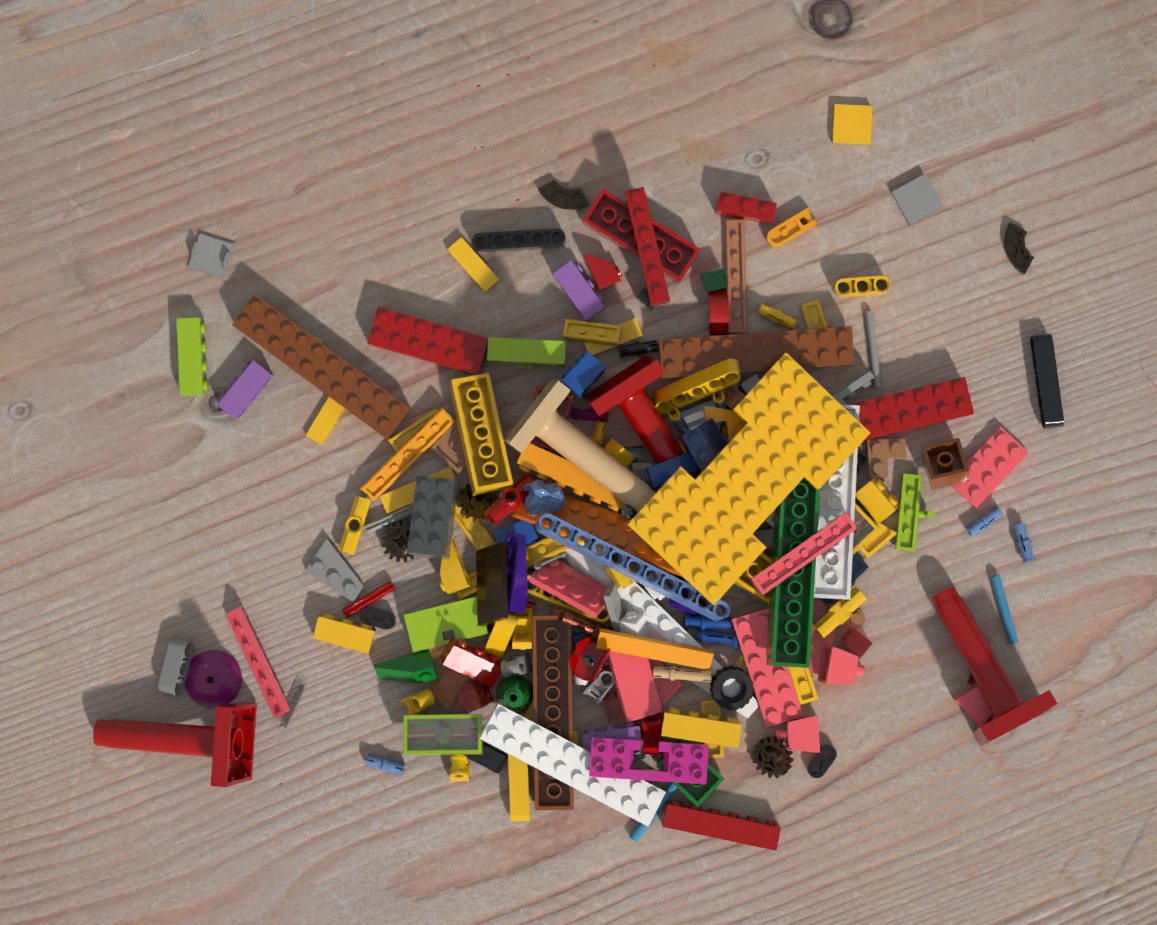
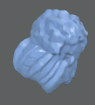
M535 480L523 487V490L529 491L525 498L527 513L530 515H542L547 511H558L566 501L561 487L555 483L545 484L542 480Z

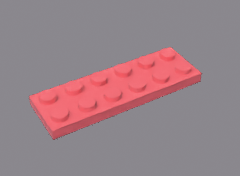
M769 607L733 617L732 622L751 680L753 681V687L766 727L803 717L788 667L766 665Z

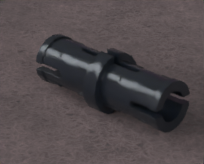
M656 340L641 343L635 341V344L618 346L620 358L658 352Z

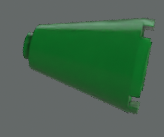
M518 675L506 677L499 683L496 689L497 703L517 714L526 711L533 701V687L531 683ZM512 694H515L517 696V700H512L510 696Z

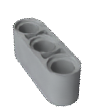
M173 637L170 640L158 683L160 691L179 696L182 693L194 651L193 642Z

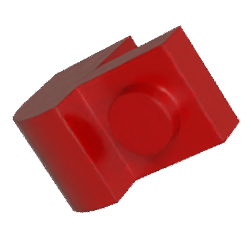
M727 290L708 292L709 335L728 334L729 302Z
M662 712L642 718L643 754H663V752H658L659 741H662Z

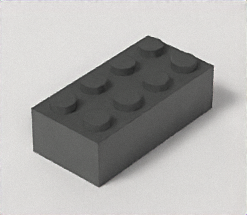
M417 476L407 553L411 556L449 559L459 485L455 479Z

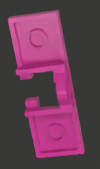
M592 737L589 777L706 784L709 751V745L659 741L658 752H664L663 770H645L633 768L634 750H641L642 740Z

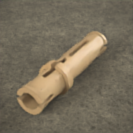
M655 665L653 678L670 679V681L686 680L711 683L712 670L676 668L673 665L671 667Z

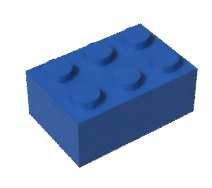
M589 351L586 355L582 353L575 360L576 364L573 369L569 367L562 374V384L569 388L570 392L579 400L605 373L606 369Z

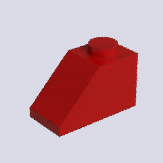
M588 254L583 255L599 292L621 282L620 277H622L618 266L614 267L613 263Z

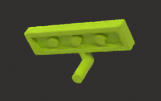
M902 474L895 550L915 552L918 519L933 518L935 516L932 510H919L923 475Z

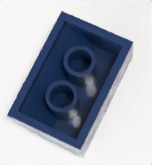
M712 418L678 437L698 474L727 445Z

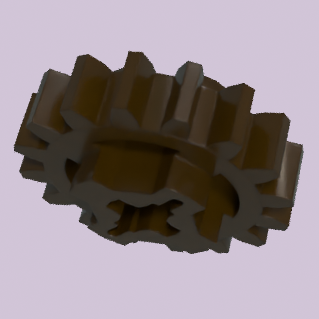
M467 483L458 495L457 500L459 502L457 507H462L460 513H466V519L473 517V522L477 518L480 522H483L484 517L488 520L484 513L488 509L489 504L487 502L490 501L491 507L499 499V496H494L496 492L473 496L471 485Z
M397 521L396 527L390 524L391 530H384L387 535L386 537H381L382 540H385L381 547L387 548L384 554L390 553L389 559L392 560L396 557V562H400L401 558H403L404 562H407V557H410L412 560L415 559L409 553L403 555L404 550L408 548V544L400 547V543L393 541L401 539L402 536L405 541H409L408 531H410V526H407V521H404L403 525ZM400 529L397 536H391L394 531ZM389 543L394 544L396 553L391 549Z
M767 736L759 740L758 744L753 747L755 751L751 755L756 758L752 762L758 764L756 770L762 769V775L768 773V778H771L773 775L779 778L781 775L784 776L792 767L791 763L794 759L790 755L793 751L787 750L790 746L789 744L783 745L784 739L777 741V736L773 738Z

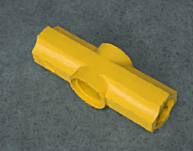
M355 495L349 517L345 523V530L338 548L339 551L352 555L355 554L372 500ZM355 519L360 523V527L356 531L350 528L351 521Z
M854 587L851 590V600L839 599L813 627L825 638L838 625L848 620L852 616V612L866 601L867 598L857 587Z

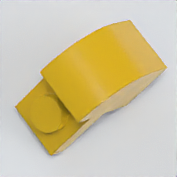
M525 608V613L513 612L514 616L519 617L513 631V649H532L533 608Z

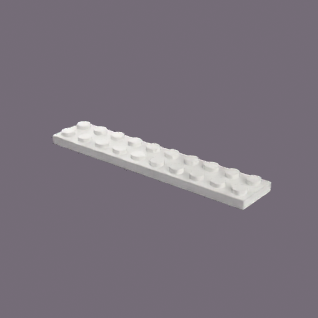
M842 405L859 421L860 405ZM858 447L820 488L818 531L844 512H847L854 522ZM854 531L816 557L814 598L851 600Z
M498 703L479 736V739L646 826L650 825L666 793L644 780L589 777L591 752Z

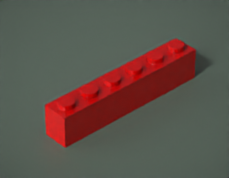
M644 187L627 190L624 195L650 307L669 303L670 297Z
M671 800V803H666L662 827L777 851L781 827L777 825L776 821L766 819V822H761L754 816L742 818L735 812L723 814L720 813L721 810L716 808H709L708 811L701 809L702 806L700 805L697 807L695 804H690L689 807L682 805L683 802Z

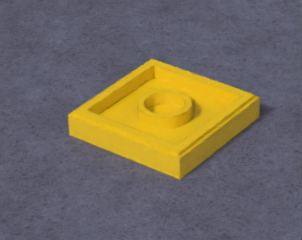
M834 104L832 143L870 145L873 106Z

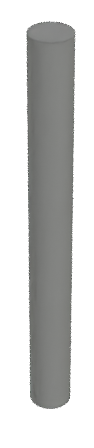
M866 311V327L871 369L874 376L873 385L875 388L881 387L873 312Z

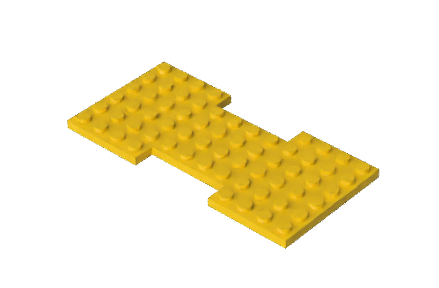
M784 353L732 409L746 424L697 478L694 479L682 467H679L627 524L712 605L717 603L767 548L753 533L796 485L805 478L816 490H819L870 434L855 417L787 353Z

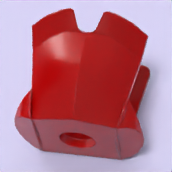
M589 637L580 640L575 645L576 648L573 650V653L570 654V670L579 679L585 681L592 680L594 682L602 670L611 649L603 650L596 648L597 641L590 640ZM586 655L594 657L593 665L586 666L583 660Z

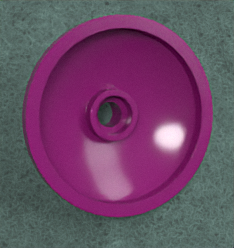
M220 650L201 652L190 662L185 682L186 691L196 703L204 707L216 708V706L226 705L240 691L242 684L240 666L226 652ZM209 676L214 678L213 683L208 682Z

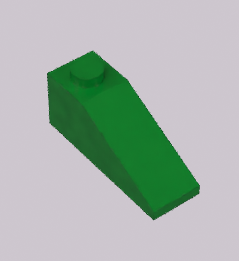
M430 650L374 664L378 678L383 680L420 684L437 679L434 660Z

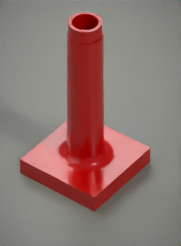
M645 355L585 394L583 398L591 410L598 416L617 405L655 463L659 464L685 453L644 389L646 385L665 373L656 359ZM696 471L689 473L694 479L698 476Z
M955 586L931 598L937 613L993 712V720L973 732L980 747L1045 713L1058 704L1050 690L1030 701L1021 699Z
M237 702L216 706L215 726L99 719L94 726L93 741L96 746L114 749L212 757L211 786L228 787L252 780L257 703Z

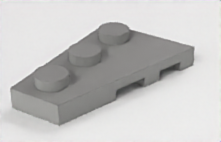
M327 538L305 571L354 602L364 588V585Z

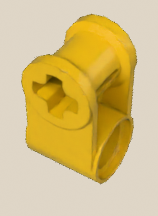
M425 689L409 695L400 701L404 703L409 713L408 715H416L435 703V698L430 690Z
M450 756V782L469 781L470 765L468 764L467 756Z

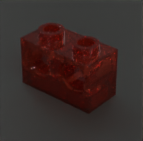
M477 680L470 681L461 686L462 690L457 692L465 714L483 708L495 701L489 686Z

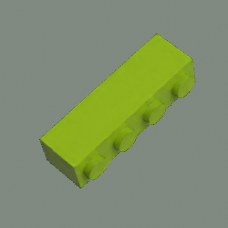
M200 317L176 318L180 395H206V391L209 390L208 379H205V372L208 371V362L204 359V353L207 352V342L204 341L203 333H206V323Z

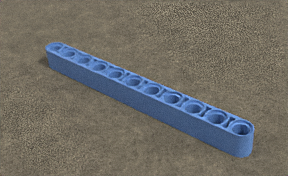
M544 514L536 520L535 528L539 533L712 620H721L730 613V607L726 602L719 599L715 605H712L689 583L552 514ZM543 519H545V520H547V521L549 522V524H550V527H549V528L543 527V525H542V520H543ZM560 528H563L567 531V537H562L560 535ZM577 537L583 538L584 546H580L577 543ZM595 546H599L602 549L601 555L595 553ZM612 554L618 556L619 563L612 561ZM630 563L636 566V572H632L629 569ZM647 572L653 574V581L647 579ZM665 580L671 584L670 590L664 587ZM682 589H685L687 591V598H684L681 595ZM699 598L704 599V601H705V606H704V607H702V606L699 605V603H698V599H699ZM716 606L722 609L721 616L716 613Z

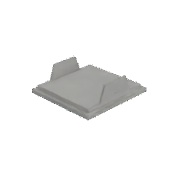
M199 231L187 268L223 279L235 243Z

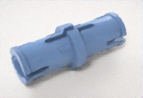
M996 505L984 515L978 516V519L965 529L973 538L985 528L991 527L990 525L1004 514Z
M1025 523L1014 525L1013 528L1018 541L1016 544L1020 548L1023 563L1035 560L1030 544L1032 541L1028 537Z
M369 753L366 759L374 760V762L368 760L365 762V766L381 769L382 772L389 771L400 774L401 776L404 770L397 769L396 767L405 768V763L389 760V757L381 758Z

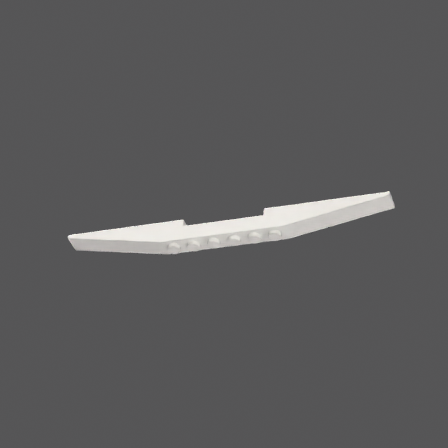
M597 546L594 547L595 553L601 555L602 549ZM572 549L564 551L566 552L565 559L573 569L608 587L609 583H612L604 570L606 566ZM632 580L633 584L625 589L622 586L617 588L625 614L628 611L645 613L649 630L647 638L703 648L634 580ZM714 658L710 666L712 676L716 674L717 670L722 669V666ZM662 661L668 667L673 665L676 668L700 669ZM728 679L723 684V693L727 697L737 696L741 690L740 683L735 679ZM691 681L711 694L709 682ZM752 697L748 704L736 711L748 718L760 705Z

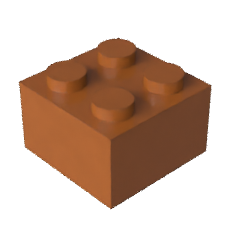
M959 438L921 446L922 460L931 490L969 481V469Z

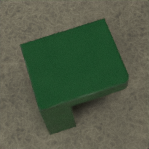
M724 269L700 275L705 292L726 290L728 288Z

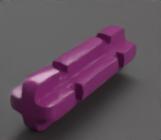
M572 409L571 418L607 422L609 412L606 411L598 416L593 410L583 409V411H580V409Z

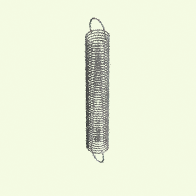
M301 684L298 685V695L297 690L295 691V700L294 697L291 700V711L288 714H284L285 724H283V719L280 723L281 726L285 727V730L291 715L294 713L295 705L297 707L298 700L301 698L302 690L303 692L305 690V686L303 687Z

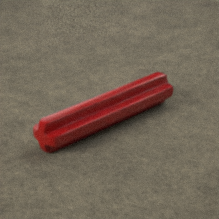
M388 581L346 606L342 611L346 617H350L394 591L395 587L391 581Z

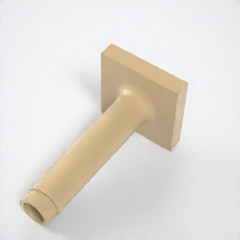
M551 379L505 437L504 441L522 453L534 437L542 439L624 504L639 512L656 492L559 414L557 408L571 390L559 380Z

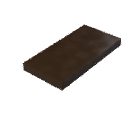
M499 542L476 551L478 626H486L508 619L506 543Z

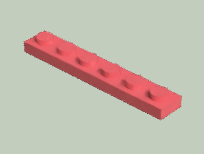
M844 512L750 580L759 593L764 595L857 529L856 525L848 513Z
M240 606L225 614L274 718L291 711L242 607Z

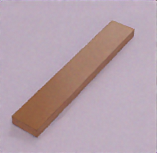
M725 219L726 281L729 302L728 334L747 333L744 219Z

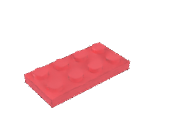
M1000 426L967 461L969 481L951 486L974 508H977L1029 452Z
M559 560L541 566V569L535 570L530 576V583L593 618H596L606 606L603 598L607 589L606 586Z

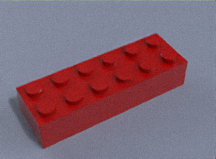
M603 188L582 220V224L639 259L626 202ZM651 218L664 275L680 284L701 249Z
M378 307L367 344L474 376L481 373L488 349V338Z
M965 377L851 404L860 405L859 422L870 432L865 440L974 414Z

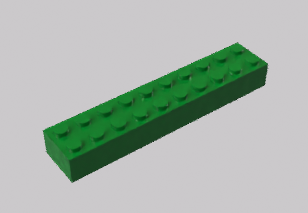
M805 478L796 485L775 509L772 563L818 531L820 489L816 490ZM816 558L770 590L766 665L810 668Z

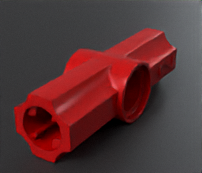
M525 475L512 488L505 489L502 497L484 512L488 520L492 524L497 525L509 513L517 511L529 494V491L523 490V487L527 483L533 482L534 479Z

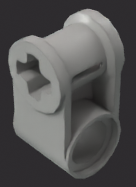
M528 653L515 655L501 662L503 676L510 677L532 672Z
M602 670L594 682L592 681L582 693L583 696L586 695L593 700L596 706L603 700L615 683L612 670ZM603 674H610L612 681L604 683L601 677Z

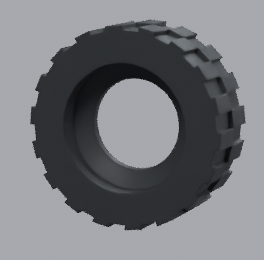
M725 666L717 670L716 674L712 676L709 688L715 702L727 710L742 709L750 702L754 692L751 677L737 666ZM728 679H736L740 682L741 690L735 697H727L723 693V684Z

